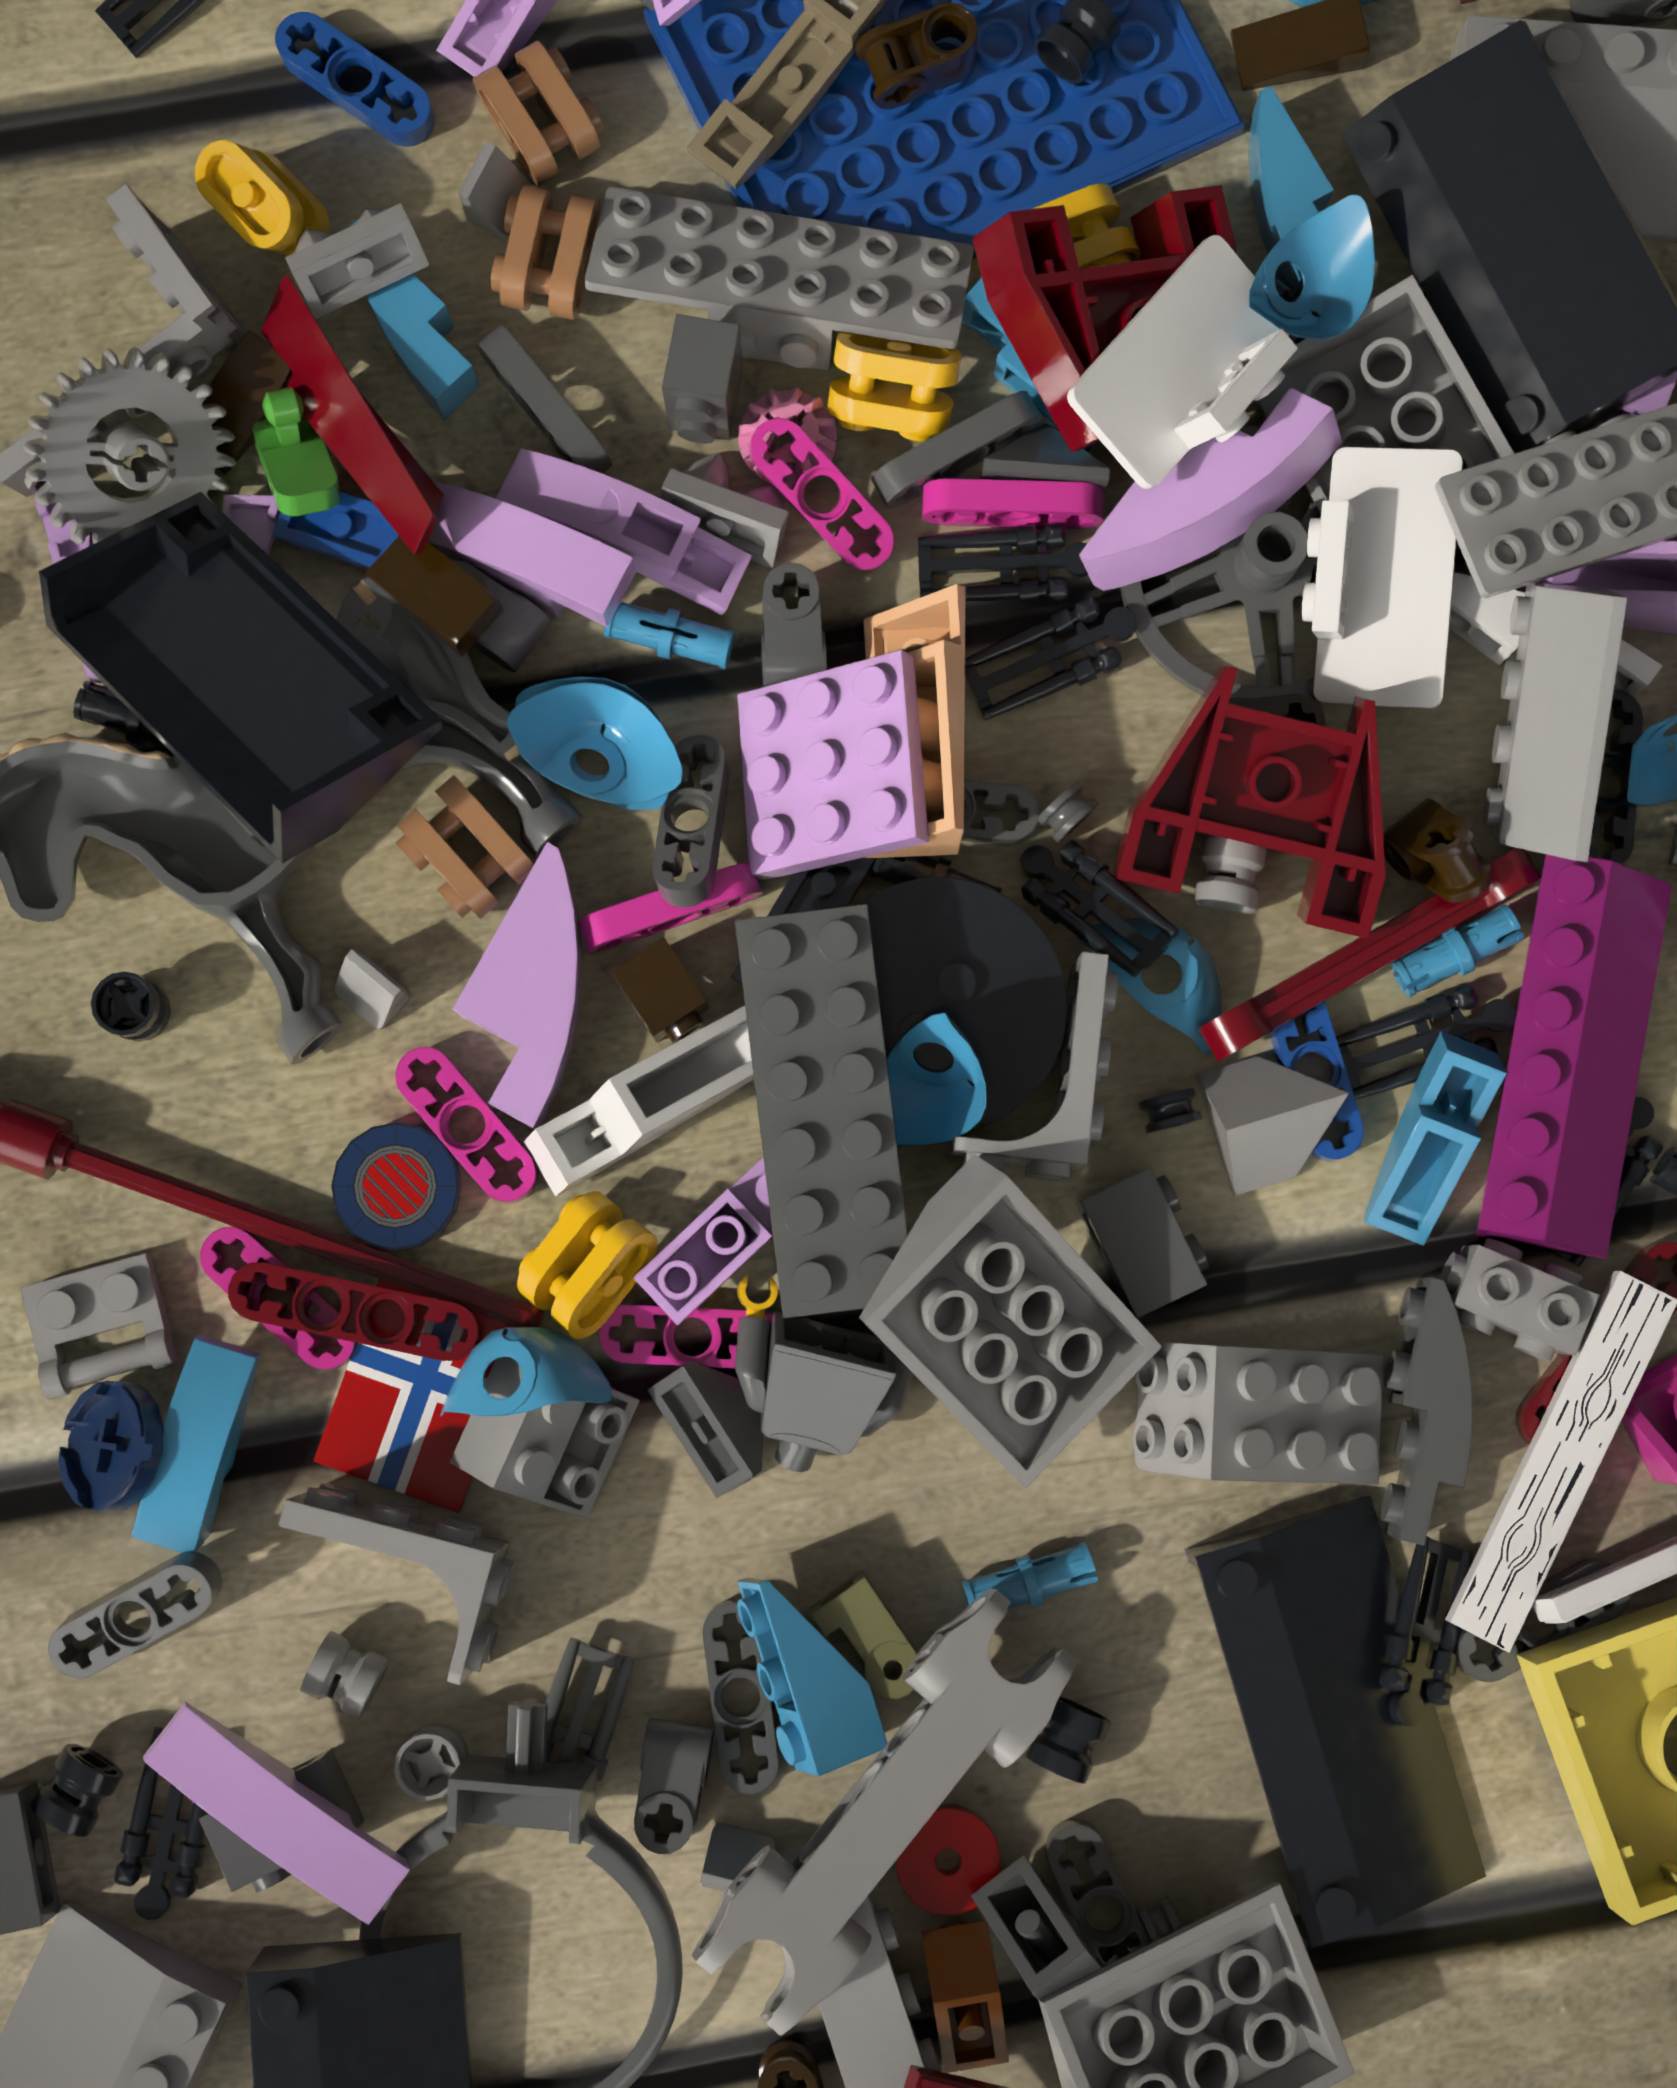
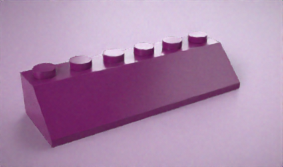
M1545 855L1506 1065L1507 1074L1502 1087L1476 1235L1607 1259L1672 884L1611 860L1588 857V862Z

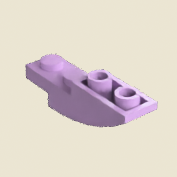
M522 448L496 497L497 500L555 521L633 557L636 572L721 616L727 610L752 557L749 553L699 528L698 525L701 518L661 498L586 467Z
M764 1158L758 1161L731 1188L720 1195L633 1277L677 1326L773 1239Z

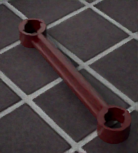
M1515 848L1490 862L1494 870V878L1487 889L1476 897L1463 902L1452 903L1445 901L1441 896L1435 894L1371 930L1369 939L1357 938L1200 1027L1198 1030L1216 1061L1219 1062L1539 880L1541 876L1525 849Z

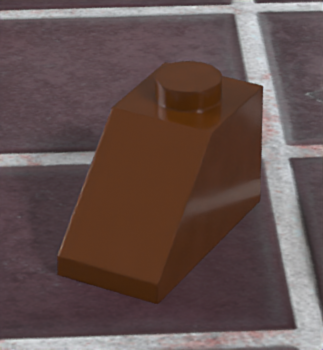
M955 1921L944 1924L938 1929L922 1931L944 2072L951 2073L1009 2063L1000 1990L987 1921L974 1923Z

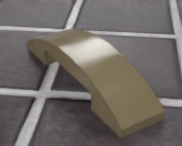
M803 0L804 11L735 99L732 102H729L727 99L723 100L686 147L688 153L735 189L739 188L775 154L816 106L854 54L856 41L869 31L887 0Z

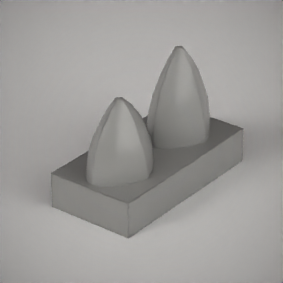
M401 203L387 210L366 208L357 224L333 235L317 229L305 228L299 239L296 252L285 257L315 319L430 266Z
M719 452L694 462L683 472L670 469L662 485L661 499L701 518L698 525L699 528L752 555L751 561L770 568L774 567L782 549L789 511L785 510L782 496L772 483L754 487L744 494L729 490L727 467Z

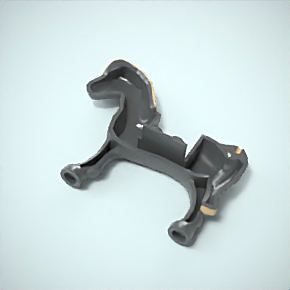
M361 579V582L356 587L351 588L344 598L336 620L442 719V729L399 771L421 764H437L470 772L493 784L515 807L520 821L521 841L535 857H539L547 842L558 847L581 824L583 816L571 802L557 794L548 778L538 773L522 757L508 729L507 718L510 712L490 699L475 673L468 653L466 652L460 657L371 579ZM373 617L378 621L380 629L367 625H357L361 619ZM64 732L45 739L27 738L21 740L9 752L0 754V879L10 906L21 918L37 922L56 921L66 915L75 900L76 873L80 854L87 837H95L112 847L132 854L161 884L195 908L223 920L247 944L275 985L281 1002L282 1020L276 1042L292 1065L308 1059L332 1040L341 1029V1021L330 1008L321 1003L324 969L317 957L305 951L291 936L282 921L279 910L281 890L314 846L282 864L176 756L171 757L159 750L145 753L130 744L116 743L95 737H76Z

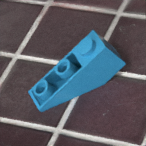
M744 1578L737 1581L742 1595V1599L737 1602L739 1618L746 1633L751 1638L755 1637L762 1660L761 1663L757 1664V1675L764 1694L770 1701L775 1702L782 1726L777 1727L776 1735L785 1760L790 1765H794L795 1770L819 1777L882 1751L887 1745V1739L869 1683L768 1580Z

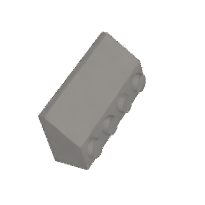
M1545 583L1526 585L1525 596L1515 597L1511 612L1510 634L1519 635L1516 661H1506L1501 683V698L1510 700L1507 725H1497L1492 748L1493 763H1501L1498 788H1488L1483 812V823L1486 826H1492L1491 834L1499 844L1569 860L1588 862L1628 597L1607 589Z

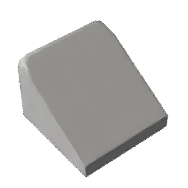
M490 142L483 145L458 193L467 221L500 237L507 238L510 234L505 232L504 219L510 195L519 196L522 187L525 184L531 185V183L496 145Z
M351 949L345 956L335 983V994L374 1028L379 1030L385 1028L410 999V996H408L410 992L358 949L356 951Z
M723 1823L715 1824L712 1829L700 1883H703L702 1886L726 1891L748 1862L762 1848L770 1845L775 1850V1838L771 1835Z

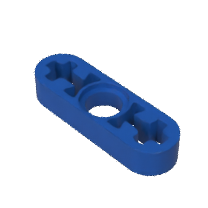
M310 12L293 13L279 24L275 35V43L281 59L289 72L393 144L411 147L422 143L429 137L434 127V113L428 95L422 87L316 14ZM314 37L321 54L329 59L326 67L324 68L321 58L308 49L304 48L298 54L294 42L298 38L308 42ZM353 66L364 67L372 73V79L368 87L357 93L346 92L338 85L341 74ZM385 90L389 101L400 109L406 110L413 104L417 118L411 121L409 118L403 117L396 124L391 107L381 100Z
M1324 1001L1310 1009V1012L1305 1014L1301 1021L1305 1035L1307 1036L1318 1030L1321 1041H1309L1290 1051L1286 1040H1293L1299 1037L1294 1020L1273 1030L1269 1035L1279 1065L1296 1071L1297 1062L1303 1054L1317 1053L1323 1056L1330 1066V1077L1326 1084L1349 1092V1095L1333 1118L1334 1123L1345 1122L1348 1134L1339 1137L1340 1148L1334 1149L1330 1140H1323L1318 1142L1311 1155L1318 1159L1334 1161L1348 1157L1358 1149L1363 1139L1364 1128Z

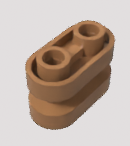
M535 41L515 53V59L521 73L511 79L506 80L505 76L495 65L472 78L475 89L486 111L523 170L536 186L559 173L552 155L553 153L566 146L573 157L580 161L601 148L597 135L605 131L603 122L592 102L587 97L578 101L569 87L568 83L572 81V75L558 49L552 46L546 50L539 41ZM532 96L536 98L552 123L541 131L538 130L522 105L523 101Z
M525 184L521 189L520 195H510L507 202L504 229L510 236L506 253H497L491 272V290L500 292V303L502 306L528 311L531 307L535 293L548 295V308L551 316L577 320L586 291L585 274L601 214L600 200L573 194L566 212L553 210L551 189ZM548 235L560 237L553 270L541 268Z
M453 775L435 791L447 807L429 822L415 808L397 824L405 835L396 844L420 871L429 864L437 870L446 881L437 889L438 892L462 918L472 910L481 919L500 903L487 888L505 872L519 886L526 880L534 864L460 780ZM464 825L489 852L471 869L446 843Z

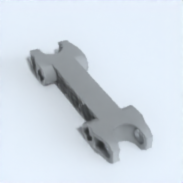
M988 1588L963 1612L936 1630L912 1660L903 1676V1680L924 1699L791 1864L770 1845L762 1848L748 1862L723 1893L713 1919L692 1953L694 1960L711 1975L717 1969L722 1968L731 1956L745 1943L762 1939L772 1940L779 1944L783 1949L786 1961L784 1976L766 2002L761 2017L780 2036L796 2025L818 2003L835 1993L861 1960L870 1945L872 1937L851 1916L979 1755L985 1751L1003 1768L1013 1764L1028 1749L1050 1721L1055 1705L1072 1676L1078 1661L1064 1648L1058 1649L1057 1647L1045 1653L1022 1677L1006 1680L999 1676L991 1664L988 1653L989 1642L996 1627L1007 1614V1608L1011 1601L997 1589Z

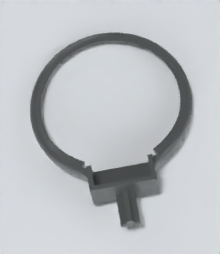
M526 1698L523 1702L510 1701L508 1704L506 1758L468 1754L448 1778L447 1812L426 1823L412 1834L395 1852L406 1858L410 1871H412L432 1853L450 1844L453 1839V1833H458L465 1823L569 1832V1843L581 1844L582 1841L594 1845L586 1857L605 1870L624 1889L640 1910L648 1925L657 1961L655 1999L643 2034L625 2061L612 2074L601 2082L597 2081L586 2087L629 2088L646 2071L658 2055L676 2016L681 1995L683 1961L680 1934L674 1911L664 1888L642 1855L624 1837L598 1816L595 1810L597 1765L545 1761L548 1704L539 1703V1699ZM398 1887L369 1925L361 1921L359 1940L380 1938L384 1917Z

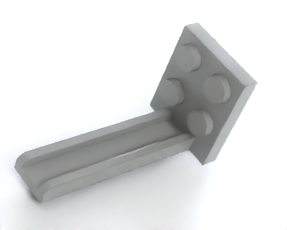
M125 183L106 198V201L120 219L112 228L135 258L141 257L153 272L148 278L161 297L171 308L177 307L182 314L138 349L144 354L145 367L154 355L163 353L170 361L167 375L174 368L180 365H187L193 371L191 378L193 379L209 367L212 361L211 357L224 348L228 353H231L246 332L172 228ZM125 359L120 362L121 365L124 364ZM139 408L115 410L99 420L88 435V438L99 439L103 432L113 424L127 422L131 418H140L150 413V411ZM35 428L0 453V481L25 497L37 492L47 483L46 481L34 482L26 477V470L31 465L41 461L40 457L30 455L23 449L27 441L41 438L42 433Z

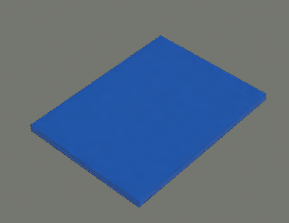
M701 0L670 26H659L656 11H652L649 8L644 9L645 21L699 130L724 99H727L729 102L735 99L804 11L803 0ZM887 0L870 29L885 23L903 20L943 3H957L969 9L976 19L978 29L977 60L971 74L959 83H953L921 95L903 106L893 109L878 108L873 97L876 85L867 62L859 60L855 51L823 97L775 154L739 188L735 189L726 181L725 183L737 207L970 244L974 248L973 260L977 258L972 238L1008 212L1032 209L1094 184H1108L1115 194L1242 135L1245 125L1181 0H1101L1119 21L1120 35L1109 49L1098 51L1094 55L1093 69L1078 84L1069 83L1051 72L1043 64L1034 48L1035 39L1050 23H1058L1061 18V7L1067 0ZM947 37L937 41L935 45L944 50H954L962 46L963 42L957 38Z

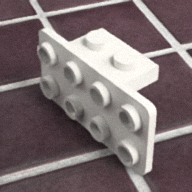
M1212 235L1200 243L1073 384L1067 394L1068 402L1074 411L1135 482L1144 489H1150L1159 485L1191 448L1214 437L1219 443H1222L1237 433L1249 419L1245 409L1253 400L1258 401L1264 398L1282 382L1285 374L1281 371V367L1298 349L1288 337V333H1285L1283 329H1278L1249 308V290L1255 276L1219 235Z
M1343 447L1338 449L1333 455L1329 501L1322 500L1321 518H1311L1308 529V557H1318L1316 583H1305L1302 601V620L1312 622V632L1318 638L1314 695L1320 702L1325 704L1353 705L1354 698L1357 696L1373 700L1376 706L1433 709L1441 704L1444 694L1457 539L1436 492L1435 484L1442 476L1463 470L1462 457L1458 452L1438 449Z

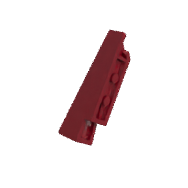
M284 276L265 319L261 333L293 372L287 388L292 387L301 396L305 419L413 554H422L438 521L436 517L444 494L361 394L289 276Z

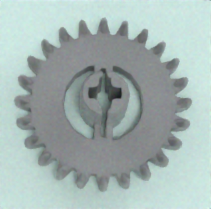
M136 347L128 351L123 365L120 364L115 352L111 349H106L102 354L101 369L97 370L89 360L82 357L78 361L80 374L78 380L75 381L63 372L57 374L56 379L63 392L60 396L47 392L40 394V401L50 412L48 416L34 415L28 419V424L41 432L42 436L41 438L27 441L23 446L24 451L28 454L41 458V461L31 465L26 470V477L34 482H47L35 494V501L44 507L57 502L51 512L50 522L55 527L61 528L67 522L73 520L70 527V538L74 543L78 545L83 544L86 537L93 531L92 542L95 544L199 492H202L215 504L207 495L209 490H222L226 492L231 490V486L215 474V469L226 466L233 467L236 465V461L230 455L216 450V446L224 442L233 441L235 436L226 428L212 426L217 419L223 418L226 415V409L219 404L201 405L205 398L212 394V388L204 382L187 387L188 381L193 376L192 369L187 365H180L167 375L170 361L163 353L154 355L145 367L144 354ZM139 408L153 412L163 420L172 436V443H161L138 424L131 422L113 424L103 432L99 439L88 438V435L100 419L115 410ZM137 446H139L147 454H143V457L133 458L131 468H129L121 460H124L125 456H134ZM86 464L102 465L109 474L129 489L144 491L150 490L157 485L159 486L147 494L124 499L108 495L95 486L87 472Z

